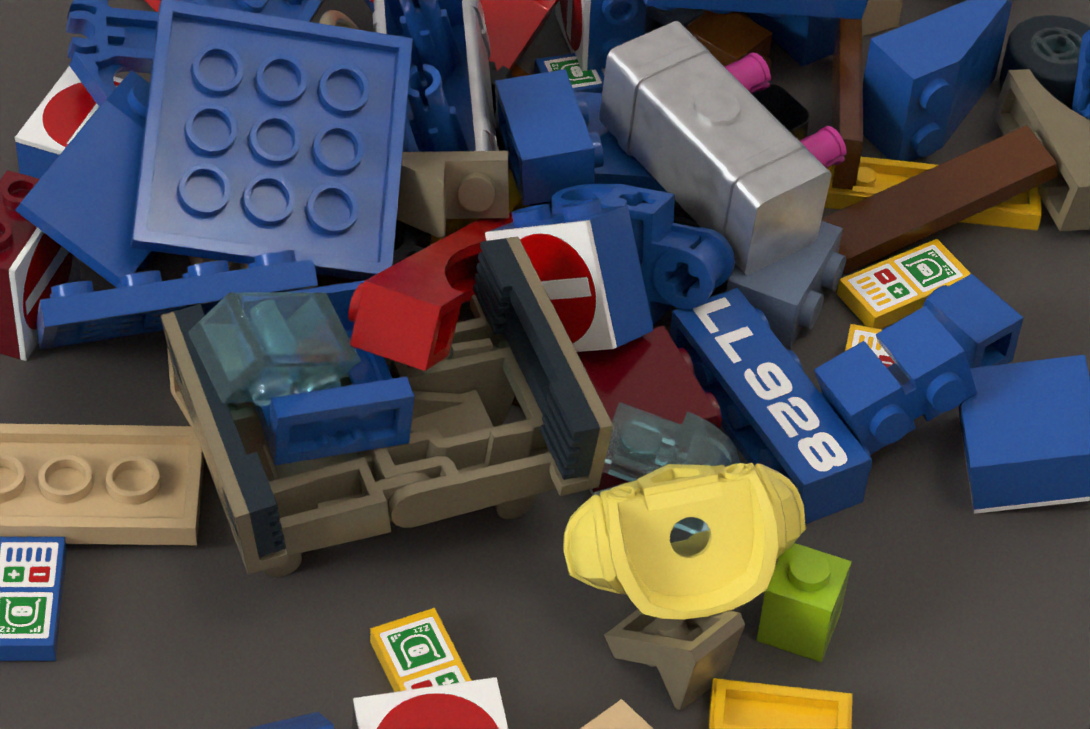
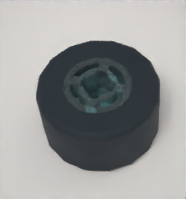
M1057 15L1034 16L1017 24L1008 36L1000 72L1001 88L1009 70L1030 69L1038 82L1053 97L1072 110L1082 36L1090 29V26L1071 17Z

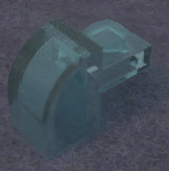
M619 403L612 421L613 430L603 472L632 482L667 464L724 465L727 467L732 464H738L739 455L734 444L720 429L695 414L687 412L681 425ZM696 517L684 518L674 525V527L692 534L709 530L708 525Z

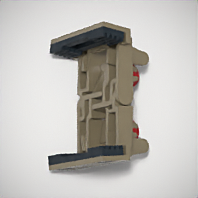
M518 236L481 242L480 248L482 252H479L478 255L480 263H477L476 269L478 273L475 274L474 278L476 284H473L472 289L475 295L471 296L470 308L475 319L457 322L448 357L426 371L385 358L392 379L407 376L415 396L408 444L274 465L244 373L223 375L219 351L201 305L197 304L160 315L174 375L248 575L264 571L270 577L286 576L300 566L302 561L301 553L390 533V521H393L397 526L410 528L494 506L501 518L514 519L524 515L532 508L536 494L557 489L559 496H564L599 487L613 424ZM333 350L279 363L289 395L352 385L343 360ZM516 396L526 420L503 425L513 399Z

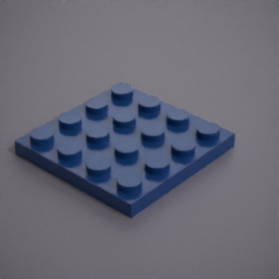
M161 0L158 10L130 248L214 260H227L228 262L242 264L254 263V257L261 254L294 250L296 261L314 259L316 274L363 281L391 267L393 263L413 38L178 0Z
M286 250L255 256V262L248 264L247 269L229 271L228 261L220 260L188 266V273H184L181 279L162 281L160 271L155 270L121 276L120 283L116 284L117 288L94 292L92 281L56 285L51 287L52 294H50V298L42 299L39 303L36 320L39 348L43 350L164 331L160 315L197 304L201 305L208 324L236 320L237 299L315 288L318 283L314 259L296 261L294 250Z

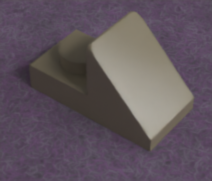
M508 151L402 152L396 220L436 237H446V219L509 218Z
M637 609L604 634L614 658L642 663L651 667L657 666L674 707L678 711H682L712 687L713 678L723 679L727 674L745 623L741 613L726 611L708 617L677 620L645 615Z

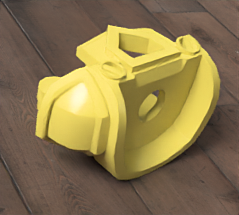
M753 462L747 464L738 463L727 467L724 465L667 464L636 481L602 491L600 496L596 494L590 497L569 518L564 531L563 552L570 576L597 589L627 594L642 614L661 619L677 620L708 617L735 609L750 602L767 590L775 569L776 559L789 549L806 530L804 504L798 489L786 476L762 464L753 465ZM684 518H699L709 527V530L696 533L687 540L670 543L672 528Z

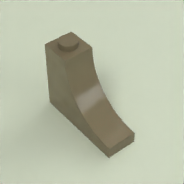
M1030 69L1009 70L992 113L995 121L1004 135L1027 125L1057 162L1058 177L1038 185L1037 188L1042 202L1059 231L1090 229V120L1079 115L1053 97L1038 82Z

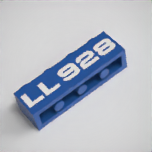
M739 288L709 297L697 308H678L673 310L670 336L677 348L682 347L689 354L693 364L694 376L704 392H711L716 398L721 412V427L748 463L753 462V465L762 464L786 476L795 485L804 504L805 524L862 503L869 472L872 468V459L868 447L860 445L835 413L824 394L818 391L804 373L797 355L790 349L786 350L770 329L765 314L760 309L754 308Z

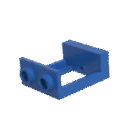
M364 281L237 299L235 349L274 465L409 443L415 396L407 376L392 379L384 357L350 346L354 322L349 321L348 318L349 306L356 288ZM301 344H319L329 347L338 353L343 360L352 385L289 395L279 367V360L282 354L291 347Z

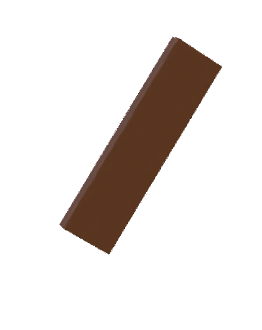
M839 18L832 58V127L842 136L847 153L843 156L845 158L844 162L832 165V188L852 190L853 186H856L863 146L862 19Z
M1025 125L822 218L821 221L843 228L838 253L846 256L843 273L847 274L1058 177L1057 162L1031 129Z

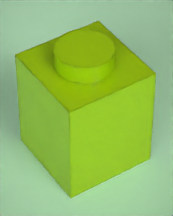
M794 543L779 556L768 588L765 590L756 641L822 663L842 611L852 561Z

